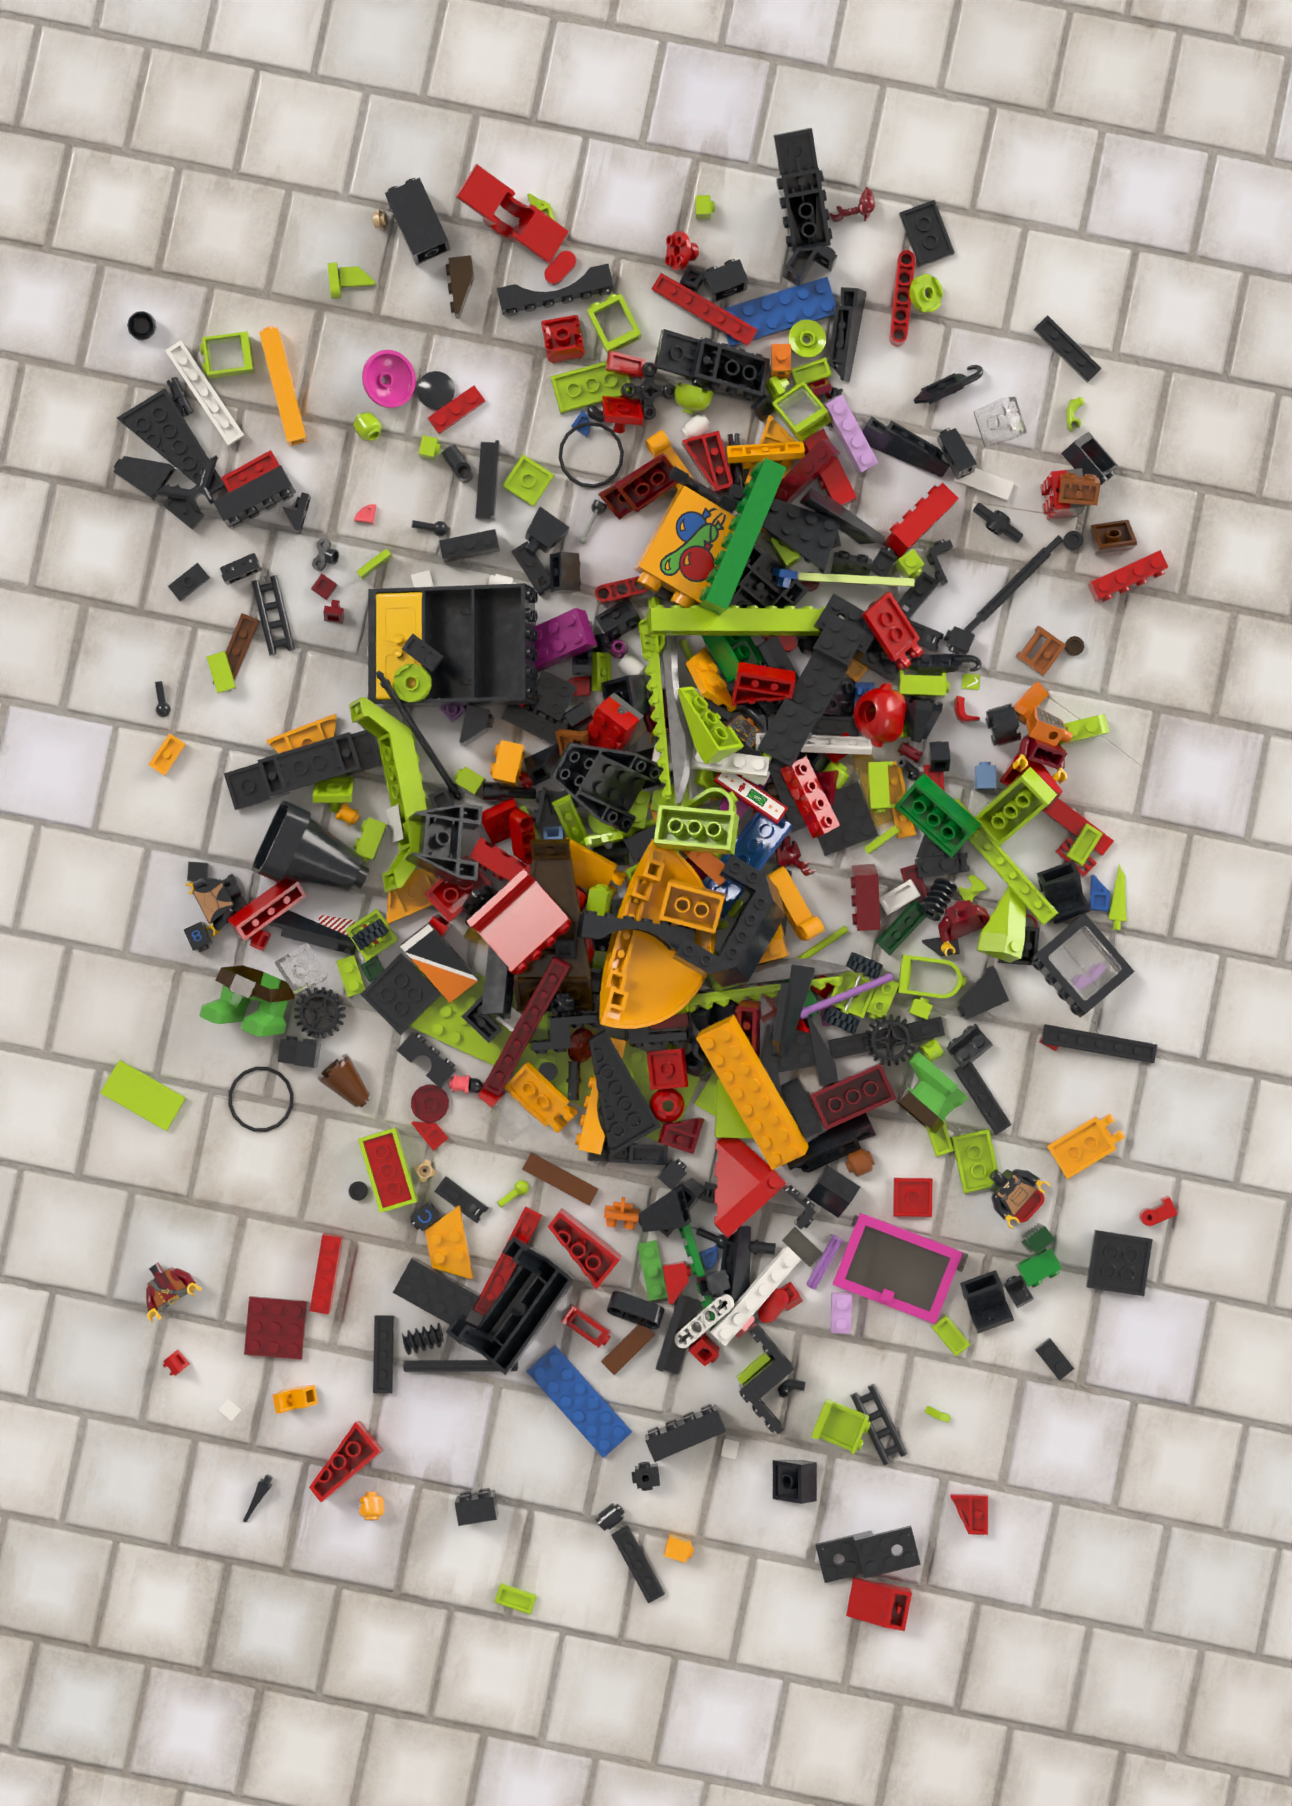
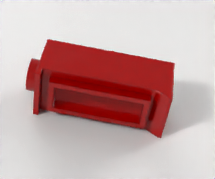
M574 1304L570 1306L566 1315L561 1319L562 1323L598 1348L601 1345L605 1346L611 1338L608 1328ZM576 1315L601 1332L597 1339H594L571 1323Z

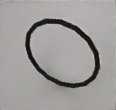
M586 422L576 425L565 434L560 443L558 458L562 471L570 481L581 487L596 488L608 484L617 476L623 465L624 451L621 440L611 428L602 423ZM586 426L601 427L610 432L617 441L620 450L619 465L614 474L605 481L596 484L582 483L573 478L566 470L562 458L563 446L569 435L577 429Z
M253 1067L243 1071L233 1081L229 1090L228 1106L233 1118L242 1127L253 1132H267L278 1128L288 1119L293 1108L294 1093L289 1081L279 1071L270 1067ZM256 1070L269 1071L278 1075L286 1083L290 1094L289 1108L285 1116L277 1124L267 1128H254L243 1123L236 1115L232 1105V1093L237 1082L245 1074Z

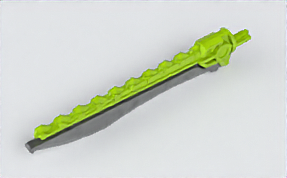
M659 597L648 599L649 609L654 605H660ZM646 617L638 623L643 653L642 657L645 661H649L644 672L647 676L651 677L646 687L649 691L653 692L648 702L651 706L655 707L650 717L653 722H657V725L652 732L655 737L660 738L655 745V749L657 752L662 753L657 764L659 768H664L659 777L661 783L666 784L661 795L667 800L671 799L669 771H673L676 804L680 806L689 780L692 737L677 692L679 689L677 635H668V647L666 648V635H648ZM662 653L672 753L671 763L668 760L660 656Z
M776 959L758 965L750 980L741 985L790 979L792 964L815 968L813 976L844 973L848 971V967L814 959ZM839 976L820 979L812 978L810 986L822 990L826 987V983H830L838 987L842 984L843 978ZM702 984L698 991L710 990L712 988ZM781 984L696 994L685 1007L674 1015L689 1013V1011L692 1013L697 1010V1005L708 1010L713 1007L714 1002L725 1007L729 1004V1000L740 1004L742 1000L749 997L758 1001L761 999L762 994L774 998L777 996L778 991H780Z

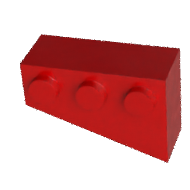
M715 431L682 440L683 448L711 490L719 494L729 491L733 481L720 432Z
M738 662L731 706L747 702L753 704L755 701L767 700V702L784 700L785 698L792 699L795 686V671Z

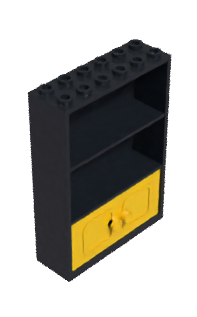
M525 583L368 589V699L380 708H397L385 689L381 687V681L377 679L376 672L381 671L384 673V677L389 679L393 688L394 675L400 667L406 664L423 666L401 649L413 633L443 655L444 658L434 672L423 666L431 677L430 692L419 702H407L400 699L405 708L535 704V699L538 698V690L535 688V680L538 678V671L535 668V661L538 659V652L535 649V641L538 640V633L535 630V622L538 620V613L535 610V603L538 601L537 591ZM415 678L408 680V686L411 689L416 686Z

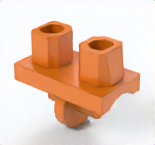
M622 1197L621 1202H613V1206L605 1205L604 1218H606V1226L616 1227L617 1220H624V1228L633 1230L636 1222L639 1220L638 1214L640 1209L632 1208V1204L625 1203L626 1197Z

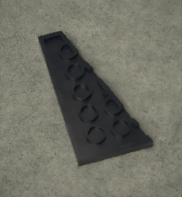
M166 388L117 417L121 423L193 483L198 484L200 478L198 472L203 469L202 463L206 462L209 458ZM214 469L208 487L211 495L225 487L216 469Z
M732 483L727 497L739 503L745 497V494H743L744 487ZM774 498L762 528L769 532V535L792 552L801 555L804 558L803 560L807 563H812L818 568V571L824 574L841 521Z

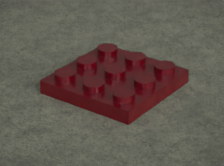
M249 1296L244 1355L302 1360L308 1301Z

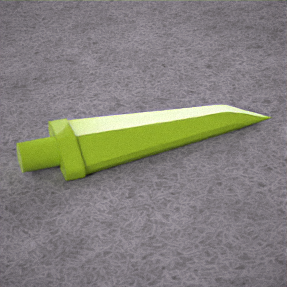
M1120 864L1108 920H1113V930H1120L1121 921H1127L1125 874Z

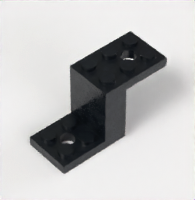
M754 1321L750 1326V1335L757 1343L761 1341L764 1352L771 1359L747 1381L739 1384V1392L746 1403L750 1401L753 1404L752 1410L759 1418L764 1417L767 1428L772 1433L775 1431L779 1435L784 1430L783 1425L761 1398L794 1370V1367L759 1324Z

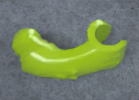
M1082 397L1071 399L1068 403L1065 415L1067 429L1070 432L1073 431L1072 423L1078 429L1081 426L1080 420L1074 417V412L1084 405L1085 402Z

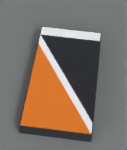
M430 921L399 946L449 1003L453 1002L479 981V977Z

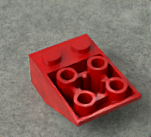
M853 1577L846 1616L881 1627L905 1631L912 1596L911 1589Z

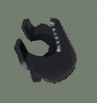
M688 1026L686 1034L687 1041L691 1044V1051L685 1055L687 1073L691 1076L701 1077L711 1071L713 1067L693 1035L692 1027Z

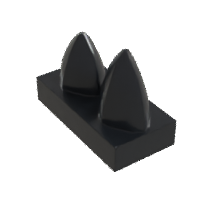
M623 841L613 843L611 849H607L602 845L594 847L592 850L616 863L617 866L630 865L628 850Z

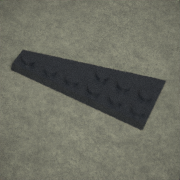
M604 1029L590 1037L588 1043L609 1154L612 1156L660 1128V1125Z

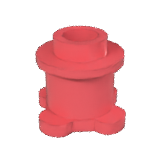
M454 1073V1077H450L449 1088L452 1089V1093L461 1091L468 1094L470 1075L466 1077L456 1076Z

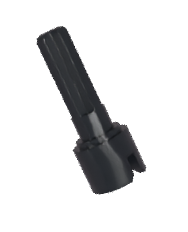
M499 782L483 783V801H498L500 798L536 799L537 791L535 788L501 786Z

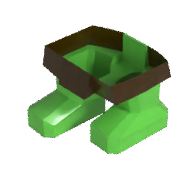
M244 965L221 967L215 980L223 985L220 999L202 1005L199 1016L216 1024L242 1022V1030L259 1037L284 1034L287 1024L283 1019L288 1000L295 998L296 987L266 972ZM250 1001H259L258 1011L245 1017Z
M916 1052L908 1063L920 1081L913 1089L903 1086L895 1102L925 1128L928 1126L931 1129L930 1132L936 1134L945 1124V1117L956 1107L963 1105L969 1097L958 1089V1085L921 1053Z

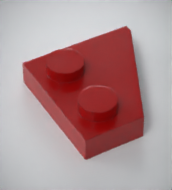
M951 1494L950 1498L954 1502L968 1534L988 1535V1495Z

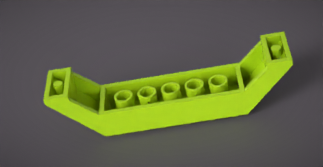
M360 697L348 704L352 723L357 722L378 739L390 806L398 805L403 839L398 841L399 853L387 872L382 873L385 892H390L403 887L417 867L406 861V857L412 852L419 853L421 822L409 820V817L417 811L428 810L425 803L427 796L422 787L423 776L419 772V756L415 752L414 745L416 740L411 729L366 697Z

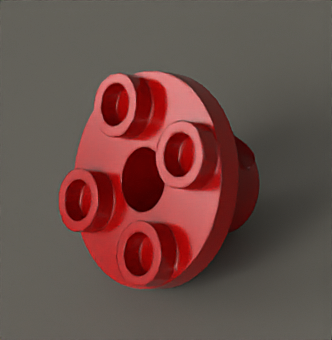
M676 231L672 235L667 236L665 264L667 266H670L673 270H682L689 261H695L698 258V245L691 243L685 232Z

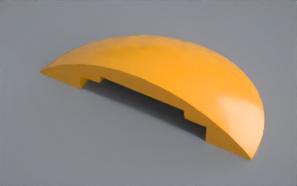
M652 839L630 881L617 918L623 919V916L635 917V921H641V918L652 919L653 923L660 924V921H665L659 919L670 879L703 888L705 886L692 866L673 849L658 848L654 844V839ZM671 922V926L678 927V924ZM624 929L615 931L611 934L603 969L600 992V1024L612 1028L636 1029L660 1023L679 1012L691 1001L702 986V981L705 977L674 960L673 956L676 951L668 950L655 937L637 930ZM696 929L694 943L714 954L716 934Z

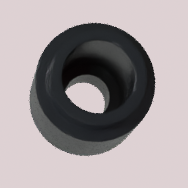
M611 1503L598 1514L595 1520L604 1531L610 1530L624 1519L623 1514L625 1511L619 1504Z

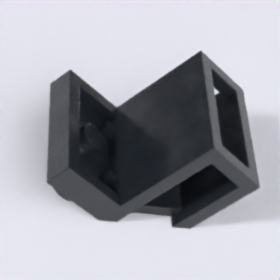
M822 245L810 248H797L784 267L783 278L798 286L802 283L814 262L831 272L836 264L838 255L828 246L826 248ZM799 259H808L800 272L793 268ZM791 272L796 275L797 280L789 276V273Z
M1073 860L1037 873L1040 891L1044 892L1046 900L1058 912L1052 918L1054 924L1091 911L1083 894L1080 873Z
M996 1270L960 1283L964 1300L966 1299L969 1314L978 1334L1014 1321L1006 1301L1002 1282Z

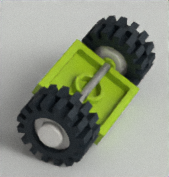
M851 952L846 966L857 971V974L849 970L840 973L839 977L843 978L842 984L838 987L834 986L830 997L872 981L864 977V975L877 979L883 965L866 956ZM876 987L832 1005L842 1009L841 1011L828 1007L823 1022L842 1031L855 1034L860 1020L847 1014L851 1013L864 1018Z

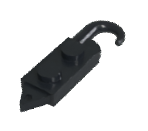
M971 365L967 367V370H977L972 375L966 377L964 374L953 373L922 388L921 392L915 397L914 403L928 402L932 404L963 389L964 386L980 379L984 370L980 365Z
M925 654L911 659V665L908 668L917 671V674L956 672L962 667V663L972 662L976 666L970 668L969 671L975 672L981 668L982 663L974 655Z

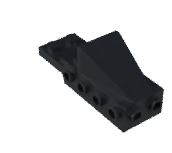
M812 128L775 134L773 137L779 168V178L776 179L781 196L779 198L781 210L784 209L785 217H782L784 229L787 228L788 236H785L787 248L790 247L793 253L800 247L810 248L822 245L826 248V246L831 245L830 239H833L831 228H828L827 220H830L828 208L825 209L824 201H827L825 189L822 190L821 182L824 181L823 172L819 170Z
M662 329L654 368L683 376L685 379L691 380L693 386L709 388L715 391L721 389L726 391L725 393L728 395L736 396L738 394L743 396L742 398L745 400L753 401L755 398L763 396L770 359L762 357L758 353L745 352L746 350L742 348L729 347L725 343L712 342L709 338L701 337L696 339Z

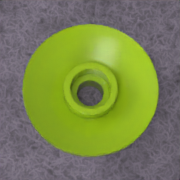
M801 320L791 328L788 342L791 344V349L795 354L800 357L811 358L817 356L824 349L826 334L819 323L813 320ZM803 338H808L809 343H804Z

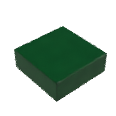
M378 956L360 965L368 982L375 980L384 970Z

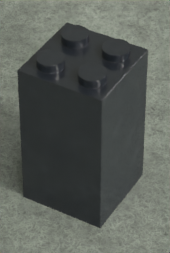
M420 177L417 179L411 178L402 186L389 188L388 192L385 193L388 205L415 265L450 251L446 234Z

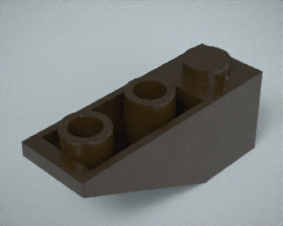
M471 255L448 258L449 264H445L446 274L451 277V283H448L449 295L453 294L450 309L451 313H455L456 319L461 317L474 281Z

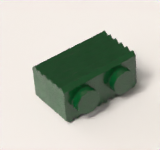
M1037 1223V1226L1034 1225V1228H1031V1230H1028V1233L1025 1232V1235H1022L1023 1241L1021 1243L1030 1253L1038 1254L1056 1240L1046 1226Z

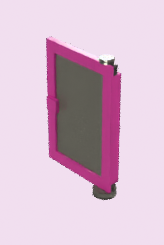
M861 1212L859 1216L854 1215L851 1223L854 1229L834 1278L833 1285L936 1324L956 1270L963 1271L968 1254Z

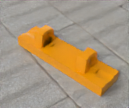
M803 441L727 446L728 463H743V469L751 468V462L763 461L765 458L771 461L781 460L782 466H789V460L802 459L805 456Z

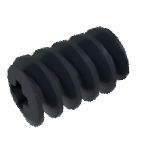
M945 878L935 879L923 903L920 905L923 915L932 921H939L941 915L944 914V910L948 907L947 904L951 902L954 892L957 891L956 884Z
M437 1323V1329H434L431 1324L429 1331L426 1330L425 1326H422L421 1333L417 1328H415L414 1334L410 1330H407V1336H404L402 1333L404 1348L408 1355L412 1353V1348L415 1353H418L420 1347L423 1351H426L427 1345L432 1350L434 1349V1344L441 1348L442 1341L444 1343L440 1323Z

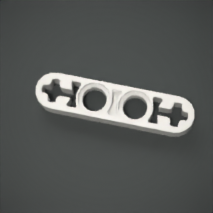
M724 1294L713 1301L675 1335L676 1345L680 1348H686L694 1343L733 1309V1298L730 1295ZM726 1300L728 1304L719 1310L717 1307L723 1303L722 1301ZM707 1311L714 1312V1321L707 1318ZM694 1322H698L701 1324V1332H696L694 1330ZM690 1333L691 1336H689L686 1339V1341L682 1342V1336H685L686 1334Z

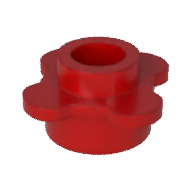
M521 771L519 779L522 786H526L528 789L532 788L531 786L534 784L528 773Z

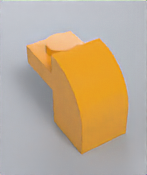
M315 1385L288 1388L272 1394L276 1414L318 1404Z

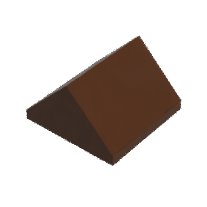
M1129 520L1091 525L1095 554L1129 550L1137 545V540Z

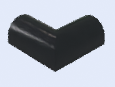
M1025 926V942L1021 959L1009 963L997 958V962L1032 965L1030 958L1038 952L1039 927Z
M482 995L461 1017L490 1043L502 1029L489 1015L482 1014Z

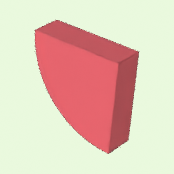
M376 504L363 507L355 515L354 521L374 524Z
M751 1316L735 1335L737 1338H740L747 1332L755 1317Z

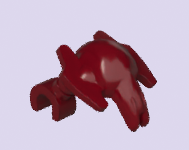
M865 187L858 207L842 209L841 206H836L839 213L837 215L829 214L832 221L839 222L844 217L858 213L864 216V222L867 221L871 212L875 209V199L872 191Z
M785 837L782 841L781 849L779 847L776 849L777 863L785 869L786 865H794L801 869L805 876L814 874L815 869L810 870L808 867L810 860L804 862L799 860L801 852L797 842L792 841L791 846V837Z

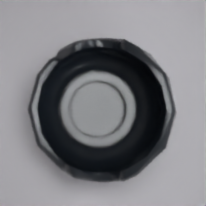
M145 311L133 313L127 323L129 333L137 340L150 339L155 334L157 328L154 317Z

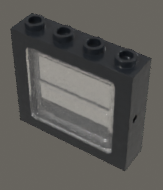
M1085 913L1030 958L1033 967L1045 976V981L1056 989L1059 998L1066 1001L1070 1006L1071 1012L1074 1015H1078L1079 1018L1088 1013L1135 972Z

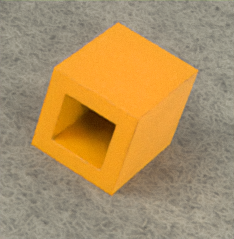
M669 1534L664 1549V1556L686 1563L687 1558L691 1559L694 1547L691 1546V1540Z

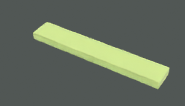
M799 573V581L900 587H914L915 583L914 578Z

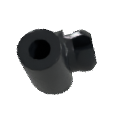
M594 405L589 406L587 409L588 416L598 423L604 422L603 411Z
M903 758L898 759L897 766L909 772L908 779L916 781L918 775H920L919 770L909 761Z
M787 1379L779 1385L778 1394L780 1397L786 1398L794 1389L804 1391L806 1382Z

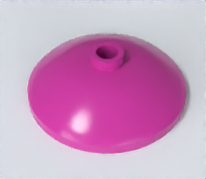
M382 350L371 355L366 361L362 371V383L365 392L374 403L385 408H395L405 404L413 395L416 376L413 366L404 355L394 350Z

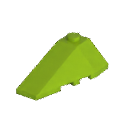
M692 686L677 690L695 749L705 764L719 762L744 747L735 731L730 726L727 728L719 720L721 716L718 713L714 714L708 708L706 700Z
M1009 886L999 900L994 913L990 915L988 923L980 932L976 951L1011 963L1021 959L1025 942L1026 906Z

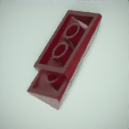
M662 453L600 492L599 496L619 520L632 510H635L637 513L678 484V482L668 477L674 465L669 457Z

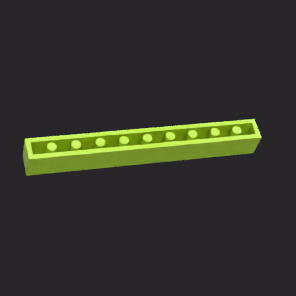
M654 605L647 612L648 635L820 636L822 631L815 628L814 625L826 606L821 607V609H814L813 606H804L802 609H795V606H785L784 609L777 608V606H766L765 608L747 606V608H739V606L733 605L728 606V609L719 615L699 605H693L690 608H683L682 605H674L671 608H664L663 605Z

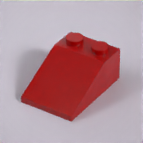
M1017 752L999 781L1009 786L1024 771L1031 767L1057 794L1049 805L1045 807L1049 811L1063 791L1043 764L1026 758L1028 766L1020 772V765L1014 769L1013 763L1019 759Z
M467 855L461 859L471 861ZM478 868L477 882L471 886L453 884L440 878L424 895L451 922L463 912L462 907L473 890H477L484 885L492 886L493 884Z

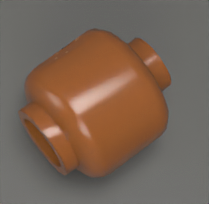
M863 1148L848 1154V1162L845 1163L848 1172H853L856 1177L871 1172L873 1165H875L870 1151L866 1152Z

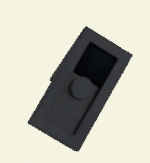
M303 492L301 497L296 499L295 508L297 510L282 507L295 531L299 534L302 532L311 501V496Z

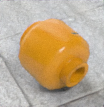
M366 1492V1496H362L359 1499V1515L367 1521L379 1520V1517L384 1514V1498L377 1496V1492Z

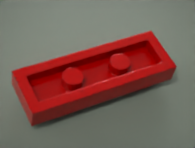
M473 385L429 416L428 420L437 433L441 434L485 403V400L475 385Z
M270 450L226 474L221 479L227 490L231 492L280 465Z

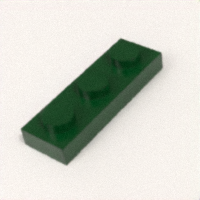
M914 900L875 941L889 956L926 918L920 910V904Z

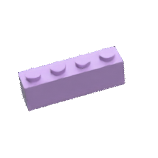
M838 395L825 402L823 405L829 412L831 424L856 471L863 472L877 464L878 461L843 395Z

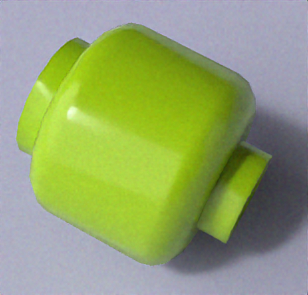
M370 412L358 414L353 424L354 430L362 440L373 441L381 434V423Z
M840 761L837 764L830 762L823 770V772L839 771L836 789H840L849 779V774L846 772L848 768Z

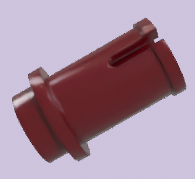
M902 742L897 750L900 756L904 755L916 763L919 762L920 756L923 755V752L910 746L909 742Z

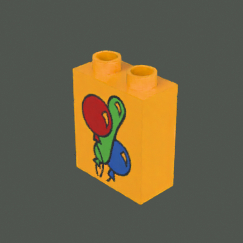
M686 486L678 489L633 570L641 574L637 582L656 593L661 586L674 593L670 600L674 605H682L683 608L699 605L701 602L698 599L702 589H705L708 585V582H706L707 576L716 566L713 562L716 555L723 549L721 543L725 535L727 536L730 532L728 526L735 516Z

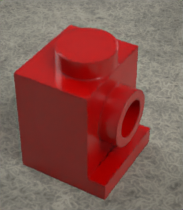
M706 1332L689 1346V1352L704 1366L710 1362L714 1363L719 1357L720 1348L706 1335Z

